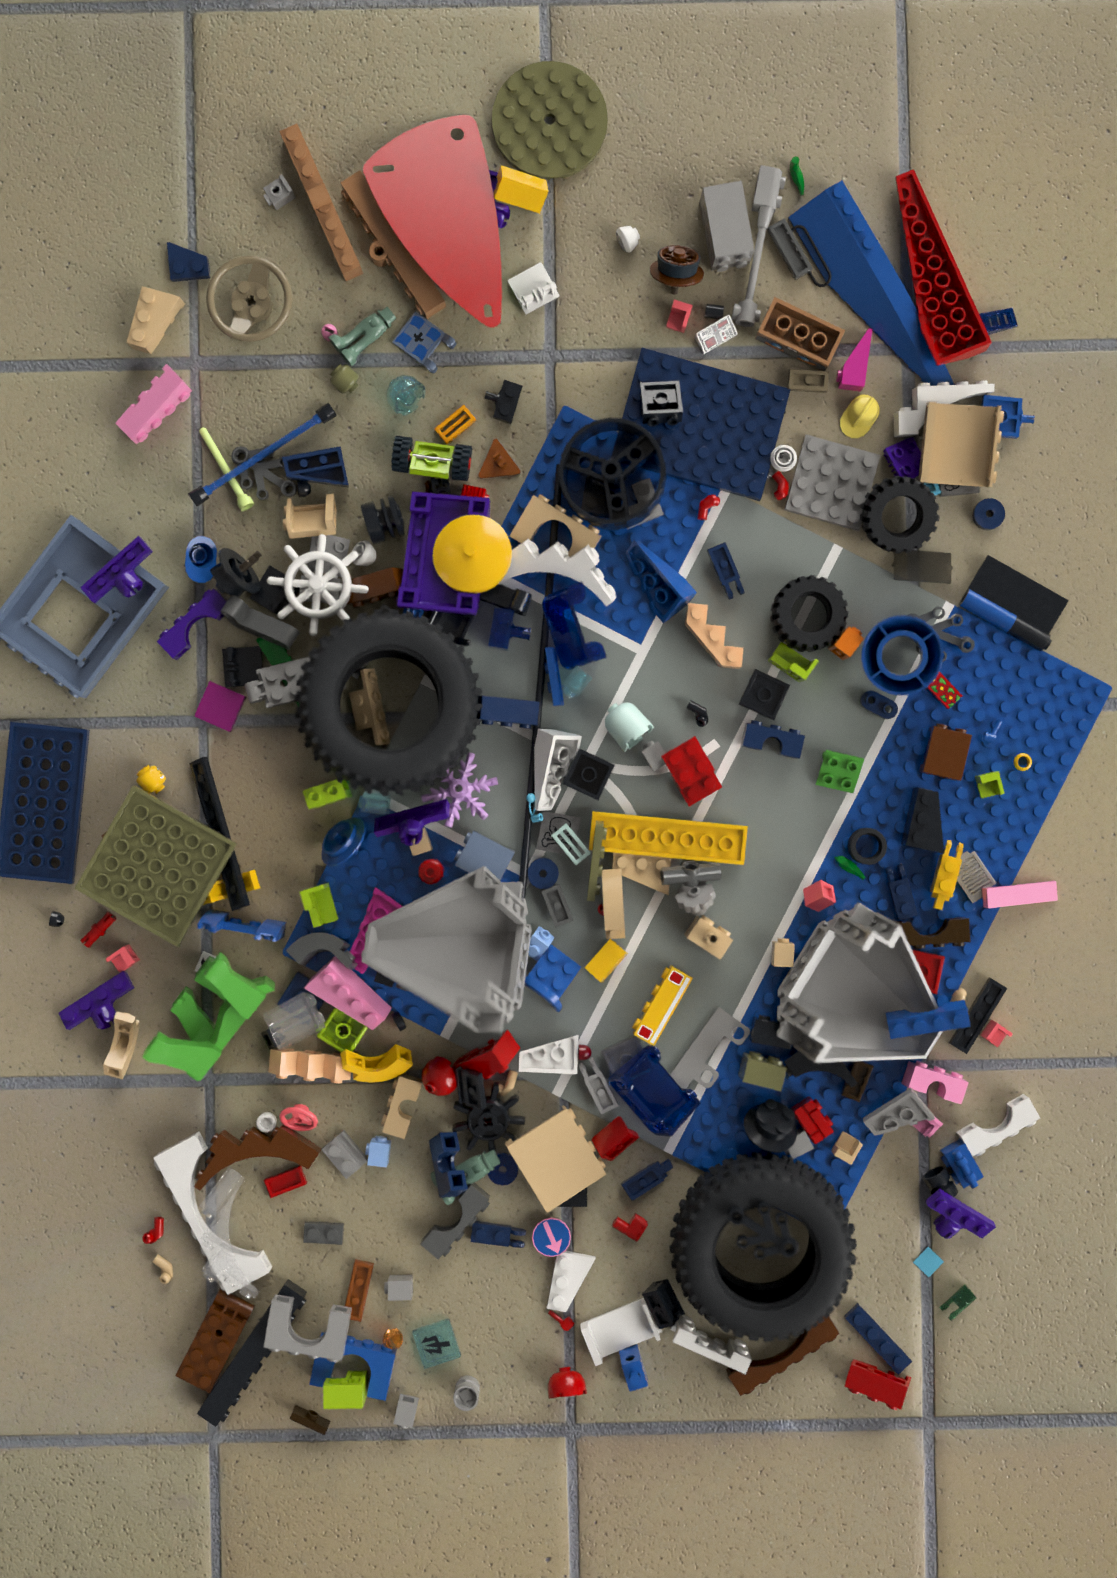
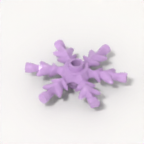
M468 752L465 762L460 760L462 770L458 769L461 774L458 779L453 778V771L449 773V769L446 770L449 775L441 781L448 782L449 787L446 790L442 787H439L440 791L430 788V794L421 795L423 803L431 800L436 802L441 798L444 800L446 797L452 798L449 818L446 819L444 826L452 828L454 818L460 819L458 810L462 811L459 806L461 801L467 802L466 808L470 807L472 816H475V813H477L482 820L488 817V814L481 808L485 804L477 802L479 798H472L471 792L476 790L480 793V789L489 792L488 786L498 785L497 777L486 780L487 775H484L479 781L476 778L473 783L468 782L467 777L473 775L470 771L477 766L472 764L475 757L474 753ZM462 786V790L457 792L456 789Z

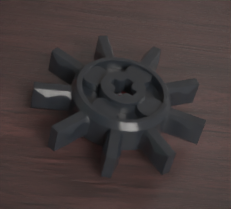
M494 1082L491 1088V1095L485 1096L486 1107L483 1110L466 1106L464 1103L460 1104L459 1101L454 1103L453 1108L467 1114V1120L454 1124L452 1130L453 1132H460L469 1129L473 1135L468 1140L466 1149L469 1151L475 1147L479 1139L488 1141L489 1152L491 1150L496 1151V1139L503 1137L506 1141L512 1139L514 1142L517 1140L507 1130L509 1124L525 1125L524 1116H512L509 1113V1108L516 1105L519 1101L517 1094L511 1096L505 1102L497 1098L499 1082Z

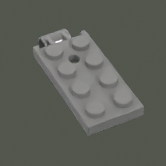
M311 657L256 670L259 680L244 684L250 704L265 700L266 708L295 702L294 696H296V691H300L301 688L296 686V682L299 680V676H303L305 672L301 670V666L304 665L305 661H310ZM286 680L288 685L282 687L280 681Z

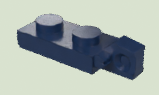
M669 1159L662 1163H659V1161L653 1162L622 1182L621 1185L631 1201L663 1182L668 1176L666 1172L673 1168V1164Z

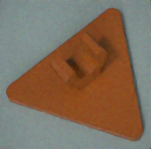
M494 439L478 474L479 478L519 475L521 471L498 439Z

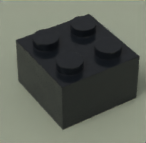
M579 748L563 784L599 800L615 765Z

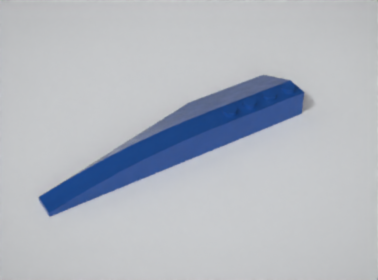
M841 180L827 188L790 215L788 219L793 227L802 225L807 229L831 272V281L828 286L834 289L844 302L846 301L853 309L852 311L857 316L859 315L865 321V324L887 346L889 345L895 351V354L908 365L912 372H915L921 378L923 383L937 386V383L949 382V385H955L945 364L936 366L921 332L918 311L844 182ZM801 228L795 229L825 282H827L829 275L804 230Z

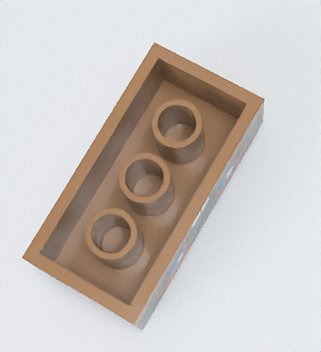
M774 297L755 339L821 371H826L845 330Z

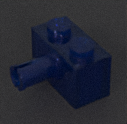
M495 607L488 647L508 651L512 637L530 640L531 628L514 626V610Z

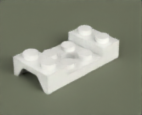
M685 1315L680 1316L676 1324L671 1326L670 1330L675 1332L674 1343L746 1374L752 1359L744 1341L729 1338L725 1345V1342L721 1339L709 1338L703 1331H696L693 1320Z

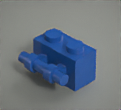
M958 1139L942 1148L940 1151L943 1156L940 1158L946 1168L950 1167L952 1171L950 1176L956 1185L960 1184L963 1188L969 1185L971 1188L977 1187V1181L984 1176L966 1144L961 1139Z

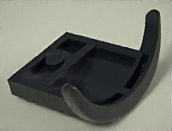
M433 611L428 624H433L434 626L437 623L440 624L442 627L441 632L447 635L451 633L454 636L453 642L456 645L460 646L462 644L464 647L470 645L471 640L464 638L475 615Z

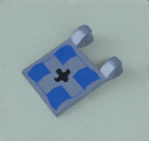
M416 311L392 341L393 344L433 374L438 368L428 358L442 341L450 349L456 346L453 337L444 333Z

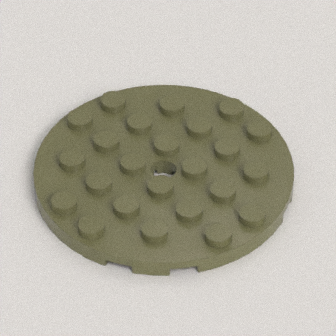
M542 61L527 65L511 75L502 85L496 96L492 110L494 139L503 157L520 172H525L544 180L572 176L586 168L596 158L606 138L608 114L600 89L586 73L567 63ZM546 116L555 118V122L551 125L546 124L544 120Z

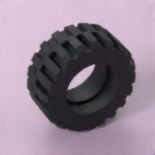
M893 476L891 479L881 480L882 483L879 485L875 484L872 487L873 490L870 493L867 492L865 496L866 501L861 505L863 511L860 514V520L863 523V531L866 532L870 541L887 552L891 551L895 554H901V552H912L914 548H921L924 541L928 542L931 539L929 536L931 532L936 531L935 523L939 521L940 517L937 514L939 504L935 502L936 497L934 493L930 492V488L920 481L906 476ZM898 496L908 497L915 503L917 509L914 523L904 532H890L882 523V513L886 504Z
M816 575L801 576L787 583L775 596L774 603L771 605L770 611H772L770 620L774 625V633L777 632L779 635L778 639L781 642L784 641L787 647L795 648L800 652H814L829 646L841 636V632L847 624L845 621L848 618L849 611H846V606H848L847 600H843L842 595L844 594L841 590L838 591L835 588V583L827 582V578L824 577L816 578ZM803 596L817 598L826 609V622L822 628L815 632L802 631L792 620V606L797 599Z

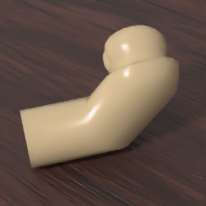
M508 1071L505 1084H499L498 1094L506 1096L514 1088L518 1072Z
M158 1254L152 1263L161 1268L160 1282L167 1284L173 1278V1267L169 1261Z

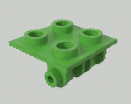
M830 750L824 751L822 755L823 762L816 785L854 793L864 758Z

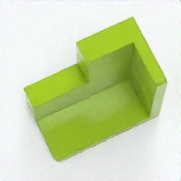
M783 642L778 645L768 662L799 683L807 679L819 661L816 658L809 661L795 650L787 647Z
M329 883L300 891L304 909L309 910L313 928L338 920Z
M348 1370L346 1378H326L323 1384V1408L363 1409L368 1392L367 1370Z

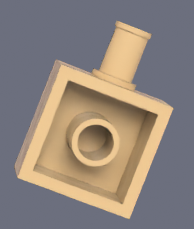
M704 915L701 918L696 916L684 935L721 960L733 942V939L729 937L731 933L721 926H718V928L714 927V922Z

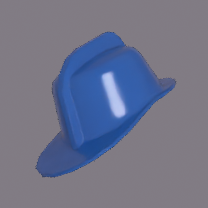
M197 536L188 543L186 548L185 570L188 577L197 583H206L213 577L210 569L216 565L217 548L210 538Z

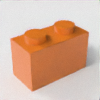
M855 627L843 629L841 636L828 648L841 660L850 658L865 639L861 636L862 632Z

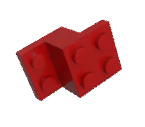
M696 736L661 756L670 771L669 774L688 807L722 788L713 772L715 769Z

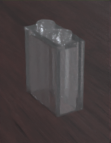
M303 992L263 1014L279 1050L287 1049L326 1028L324 1025L325 1019L322 1013L318 1012L317 1002L312 994Z

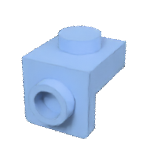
M539 926L531 936L528 956L538 961L550 946L554 936Z

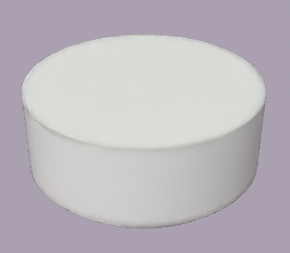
M270 1112L262 1113L256 1121L257 1128L264 1133L271 1132L277 1124L275 1115Z

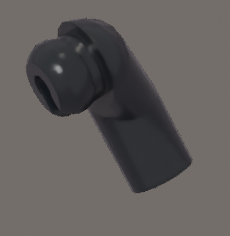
M690 700L686 709L694 712L696 724L699 727H704L709 721L707 709Z

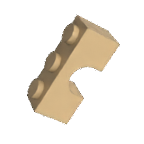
M404 1073L399 1078H395L392 1086L395 1089L394 1096L389 1097L386 1106L390 1109L388 1115L384 1114L381 1126H384L383 1133L405 1139L412 1116L406 1115L401 1111L400 1103L404 1100L417 1101L423 1083L422 1079Z

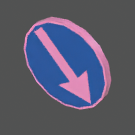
M550 1217L537 1223L533 1230L532 1240L539 1253L544 1256L554 1257L566 1251L570 1245L571 1235L565 1222L558 1218Z

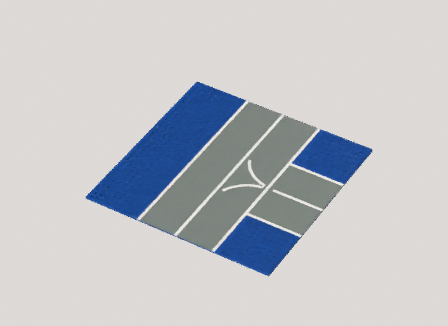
M568 406L562 407L501 526L510 540L512 550L521 543L511 538L510 534L532 496L538 497L541 494L549 499L548 504L553 506L556 464H560L561 455L571 437L583 426L595 421ZM608 431L597 434L584 442L578 450L605 460L611 459L618 432ZM589 461L581 463V468L585 469L590 466ZM620 463L622 472L629 466L628 464ZM595 465L593 472L602 475L601 466ZM638 468L625 479L628 507L637 504L631 485L650 478L654 491H656L660 473ZM568 470L567 485L572 501L591 516L600 519H610L604 483ZM667 476L664 494L659 502L664 514L663 516L630 529L608 530L594 526L600 530L598 534L602 536L595 547L599 555L598 559L600 560L595 568L601 570L605 582L610 584L615 590L616 598L611 604L606 606L594 592L580 582L554 573L548 647H554L557 650L564 706H553L552 693H549L547 682H550L549 674L545 673L541 729H554L582 736L580 749L615 766L599 800L564 785L563 782L566 778L564 776L560 785V794L552 810L543 811L580 817L578 838L588 850L592 811L748 826L744 865L719 863L721 866V879L705 881L706 884H712L716 897L713 899V905L709 906L703 915L714 922V927L718 928V926H721L731 933L729 937L733 939V942L720 960L684 935L696 916L691 912H685V909L678 908L675 895L678 894V888L682 887L683 884L669 885V895H666L622 876L625 938L612 940L628 954L603 983L599 982L585 969V966L609 940L606 939L604 916L600 915L597 911L598 906L603 904L602 877L597 879V884H600V894L595 895V902L587 901L592 850H589L591 854L577 865L572 862L568 855L537 850L541 821L532 822L528 868L538 858H548L557 865L559 876L553 886L560 884L574 921L555 928L541 892L545 889L534 887L530 883L527 874L525 899L528 914L525 915L526 923L531 925V936L539 926L547 930L554 936L551 945L581 966V969L559 999L562 1004L560 1012H556L545 999L524 985L521 1007L519 1010L513 1011L514 1016L508 1023L503 1024V1030L501 1032L477 1033L412 992L397 988V983L395 982L393 987L374 982L377 971L368 966L364 974H361L356 969H353V971L392 1008L391 1011L399 1012L401 1016L469 1051L477 1047L481 1049L489 1045L487 1041L492 1038L494 1041L498 1040L502 1033L508 1029L520 1046V1050L508 1064V1071L518 1072L517 1076L609 1123L617 1116H621L627 1127L636 1131L640 1139L704 1172H709L710 1167H714L719 1163L722 1166V1160H728L732 1157L734 1160H737L736 1155L747 1154L748 1157H752V1152L762 1153V1156H767L768 1151L754 1145L744 1130V1117L752 1107L766 1102L767 1099H773L791 1109V1107L800 1103V1101L808 1096L812 1100L817 1099L823 1108L820 1110L822 1115H828L834 1124L831 1126L834 1132L815 1145L809 1138L814 1149L793 1159L795 1163L799 1160L802 1164L804 1163L809 1168L811 1167L816 1170V1172H820L822 1177L827 1180V1183L830 1182L834 1186V1190L837 1192L836 1196L839 1194L844 1200L842 1202L844 1205L843 1209H846L884 1135L883 1133L875 1136L864 1124L863 1117L905 1092L907 1087L902 1084L908 1062L916 1063L917 1060L922 1061V1059L864 1061L873 1065L874 1068L860 1102H857L840 1094L845 1083L844 1080L834 1074L823 1071L804 1073L797 1078L794 1075L790 1077L786 1072L781 1091L742 1082L738 1073L744 1052L755 1051L761 1053V1056L768 1058V1055L780 1058V1061L786 1066L784 1061L798 1052V1050L792 1044L791 1049L752 1043L749 1040L750 1034L741 1045L735 1044L724 1036L705 1062L719 1074L711 1088H705L693 1079L686 1088L688 1092L699 1099V1105L691 1115L684 1114L656 1093L718 1007L748 1027L750 1032L753 1017H759V1014L770 1016L771 1020H777V1006L780 1005L778 988L791 967H775L771 965L772 941H777L778 938H788L789 942L794 943L795 962L818 923L824 920L827 922L832 920L834 915L845 909L847 911L853 909L857 903H861L873 912H877L892 921H899L887 884L886 867H891L893 870L894 881L900 879L897 864L902 863L918 916L900 921L906 920L911 922L913 928L919 934L928 935L936 932L942 926L945 918H969L970 942H964V946H952V943H946L945 947H933V944L925 945L926 948L915 949L913 946H910L914 950L945 956L938 992L932 995L938 1008L943 1006L944 1003L950 1002L954 991L959 989L1000 907L984 908L982 898L972 903L959 883L956 882L953 897H950L949 902H944L943 909L933 908L935 898L931 897L932 892L930 890L938 859L942 853L901 844L913 789L923 788L938 792L944 847L947 840L952 841L948 856L955 857L956 847L959 843L964 844L962 854L966 851L969 853L975 851L994 878L996 884L992 887L1012 885L1110 695L1112 687L1044 651L1036 650L996 626L743 496ZM610 488L611 495L620 493L621 488L617 490ZM562 493L560 506L566 510L565 514L570 517L573 514L579 517L571 509ZM711 494L718 496L720 504L708 509L707 520H698L700 502ZM615 500L613 502V507H621L623 501ZM551 520L542 524L532 539L539 549V554L549 548ZM583 520V522L581 523V524L585 525L586 527H589V525H591V524H589L588 522H586V521H584V520ZM559 521L557 542L564 545L569 552L572 545V534L568 526ZM634 540L641 542L688 581L697 592L689 603L708 605L707 625L726 626L724 646L743 647L742 667L740 669L722 668L717 665L711 655L685 626L686 606L665 623H662L648 604L650 602L646 591L643 592L641 589V580L638 575L634 574L625 554ZM726 542L745 592L740 595L737 592L735 582L729 583V587L733 592V599L730 600L724 591V587L721 586L707 553V549ZM547 572L524 573L500 584L513 590L521 589L532 594V600L526 616L479 600V608L464 638L471 640L469 646L464 647L465 651L463 652L466 659L471 657L473 661L470 666L472 673H478L479 675L476 680V688H482V694L479 696L535 701ZM816 575V578H827V582L835 583V588L843 592V600H847L848 606H846V611L849 612L848 618L845 621L847 622L845 628H857L862 632L861 636L865 639L873 627L893 616H906L911 613L920 616L940 606L945 610V616L941 619L933 618L926 622L932 626L951 618L953 614H960L963 617V623L960 626L953 625L941 631L959 638L963 636L970 637L974 641V649L971 652L964 653L957 645L940 639L943 651L947 654L946 660L942 662L940 672L961 693L962 697L953 706L946 709L927 688L917 693L903 696L889 694L880 690L868 679L862 666L861 654L865 639L852 656L845 660H841L828 650L829 646L814 652H800L792 648L809 661L815 658L819 660L807 679L800 683L768 662L775 649L781 643L778 639L779 635L773 631L774 625L770 620L772 611H770L771 605L774 603L775 596L787 583L798 577ZM803 596L795 601L791 609L792 620L802 631L815 632L822 628L826 622V609L822 602L815 597ZM938 609L936 610L935 615L940 616L942 614V610ZM955 617L953 622L958 623L960 617ZM895 637L889 640L882 650V661L886 669L895 675L901 676L913 672L920 662V654L916 651V643L907 637ZM970 642L963 644L964 648H969ZM754 669L790 685L774 721L738 705ZM426 674L386 750L404 748L417 742L433 725L438 713V698L435 688ZM872 690L893 700L898 706L896 716L891 719H883L867 711L860 704L861 695L866 691ZM869 697L868 702L873 704L874 698ZM690 700L707 709L709 721L704 727H699L696 724L695 713L686 709ZM625 702L634 704L654 726L650 733L647 731L642 735L644 738L630 750L627 749L626 752L620 748L605 727V718L609 714L607 710L615 703L618 705ZM886 706L885 711L890 713L891 707ZM998 719L1002 720L1003 722L995 734V741L990 744L982 742L983 733L985 731L991 733ZM751 720L762 722V726L769 728L770 724L781 726V730L789 732V729L801 731L800 734L805 735L800 759L778 755L780 745L772 737H768L764 741L762 750L741 747L745 724L751 723ZM493 722V725L480 723V726L473 730L472 734L476 735L475 741L472 740L471 744H467L466 748L470 750L469 752L475 754L472 764L477 766L470 771L473 775L467 777L469 783H473L476 778L479 781L484 775H487L486 780L497 777L498 785L488 786L489 792L480 789V793L476 790L471 792L472 798H479L477 802L485 804L481 808L488 814V817L482 820L477 813H475V816H472L470 807L466 808L467 802L461 801L459 806L462 811L458 810L460 819L454 818L452 828L444 826L446 819L424 825L423 828H426L433 848L430 851L413 856L410 847L401 842L399 832L376 837L374 834L375 818L433 803V800L423 803L421 795L430 794V788L440 791L439 787H442L446 790L449 784L448 782H441L444 778L440 779L437 777L433 779L435 784L433 786H426L425 784L419 786L420 791L416 793L415 791L411 792V789L403 790V796L396 794L395 791H389L388 796H383L377 790H372L371 795L365 791L351 817L360 818L366 827L364 839L358 848L359 853L357 855L353 854L340 865H327L316 885L329 883L338 920L313 928L309 910L304 909L283 949V955L294 960L286 950L296 940L311 933H328L339 937L350 945L347 950L351 951L353 943L358 936L360 925L365 918L367 907L373 897L375 887L402 906H405L469 874L455 866L457 861L454 858L459 849L463 851L466 845L463 841L467 833L472 834L474 830L496 843L515 851L500 882H519L533 726H531V729L519 728V724L505 727L500 726L499 722ZM936 723L947 725V729L955 731V728L967 730L966 734L972 735L961 781L919 772L920 764L924 763L931 731H929V728L936 726ZM696 736L715 769L713 772L722 788L688 807L672 780L666 764L653 772L641 753L644 750L642 746L650 741L654 743L659 741L665 753ZM830 750L864 758L854 793L816 785L823 762L822 755L824 751ZM1020 753L1028 754L1031 757V767L1026 771H1019L1014 766V758ZM464 754L463 757L460 756L457 759V761L459 763L460 760H463L465 762L467 755ZM1025 757L1019 758V766L1024 768L1027 765ZM461 765L455 766L453 769L449 768V773L453 771V778L458 779L461 776L458 769L462 770ZM999 771L1004 794L980 798L975 776ZM459 786L456 789V791L460 792L462 790V786ZM451 797L445 798L448 800L449 804L452 803ZM535 810V814H543V811ZM872 828L882 833L887 844L886 854L882 860L876 864L866 865L852 859L847 845L850 836L856 830ZM863 835L856 842V851L862 857H872L878 851V841L872 835ZM577 843L576 848L583 855L585 852ZM604 852V858H600L599 865H603L602 870L612 869L613 852ZM575 853L574 858L577 860L579 856ZM844 856L854 862L864 874L865 879L862 880L858 876L842 869L834 857ZM672 858L671 867L682 866L686 861H694L699 864L717 862ZM427 859H437L444 866V876L436 884H426L419 877V866ZM541 870L539 874L541 877H545L547 872ZM822 880L834 887L836 903L817 912L805 906L803 889ZM327 951L315 955L307 963L306 967L318 972L335 955ZM528 956L525 976L529 974L537 963L530 956ZM673 965L692 976L693 979L655 1046L638 1038L653 1071L617 1087L601 1050L634 1036L632 1026L637 1018L640 1019L644 1012L641 1010L646 1001H651L653 997L651 992L656 984L660 985L663 979L661 974L664 969ZM735 1027L732 1030V1036L735 1039H741L744 1036V1030L741 1027ZM579 1035L578 1045H587L591 1049V1057L594 1058L599 1070L602 1071L619 1106L601 1115L584 1082V1076L578 1065L577 1074L519 1072V1052ZM589 1059L578 1060V1064L582 1062L585 1065L588 1075L595 1073L589 1063ZM842 1061L850 1071L853 1061ZM705 1070L701 1073V1080L708 1083L712 1081L713 1074L711 1071ZM685 1097L681 1101V1105L684 1109L689 1110L693 1107L694 1102L690 1097ZM794 1116L796 1128L799 1129L802 1126ZM842 1131L858 1139L863 1144L852 1165L836 1157L831 1152ZM784 1151L778 1153L770 1152L778 1155V1158L780 1159L782 1155L786 1156ZM780 1210V1211H782V1212H784V1213L790 1215L791 1217L797 1219V1218H796L795 1216H793L792 1214H790V1213H788V1212H786V1211Z

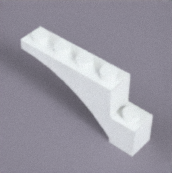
M968 381L957 382L956 385H949V382L937 383V386H930V383L918 384L916 388L912 389V409L911 407L900 408V411L893 414L894 437H913L918 434V430L924 424L927 402L951 404L969 397L989 395L995 392L994 384H988V381H977L976 384L970 385Z

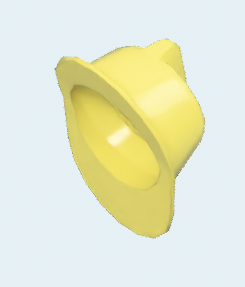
M869 395L856 396L840 419L842 432L850 438L864 436L878 418V402Z

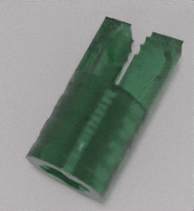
M964 1284L939 1308L942 1311L946 1310L954 1301L959 1308L948 1317L953 1321L977 1297Z

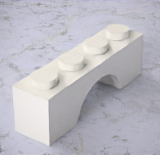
M1022 1094L1006 1103V1117L999 1126L992 1129H984L971 1123L956 1132L959 1138L966 1144L972 1156L982 1155L985 1153V1149L1001 1144L1002 1140L1006 1137L1017 1135L1020 1129L1031 1127L1036 1123V1120L1040 1119L1027 1096Z

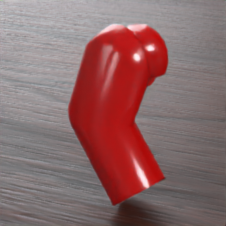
M778 471L772 475V478L778 484L774 497L780 501L787 497L789 483L782 473Z
M711 494L703 499L699 504L697 519L706 521L708 509L718 506L720 498Z

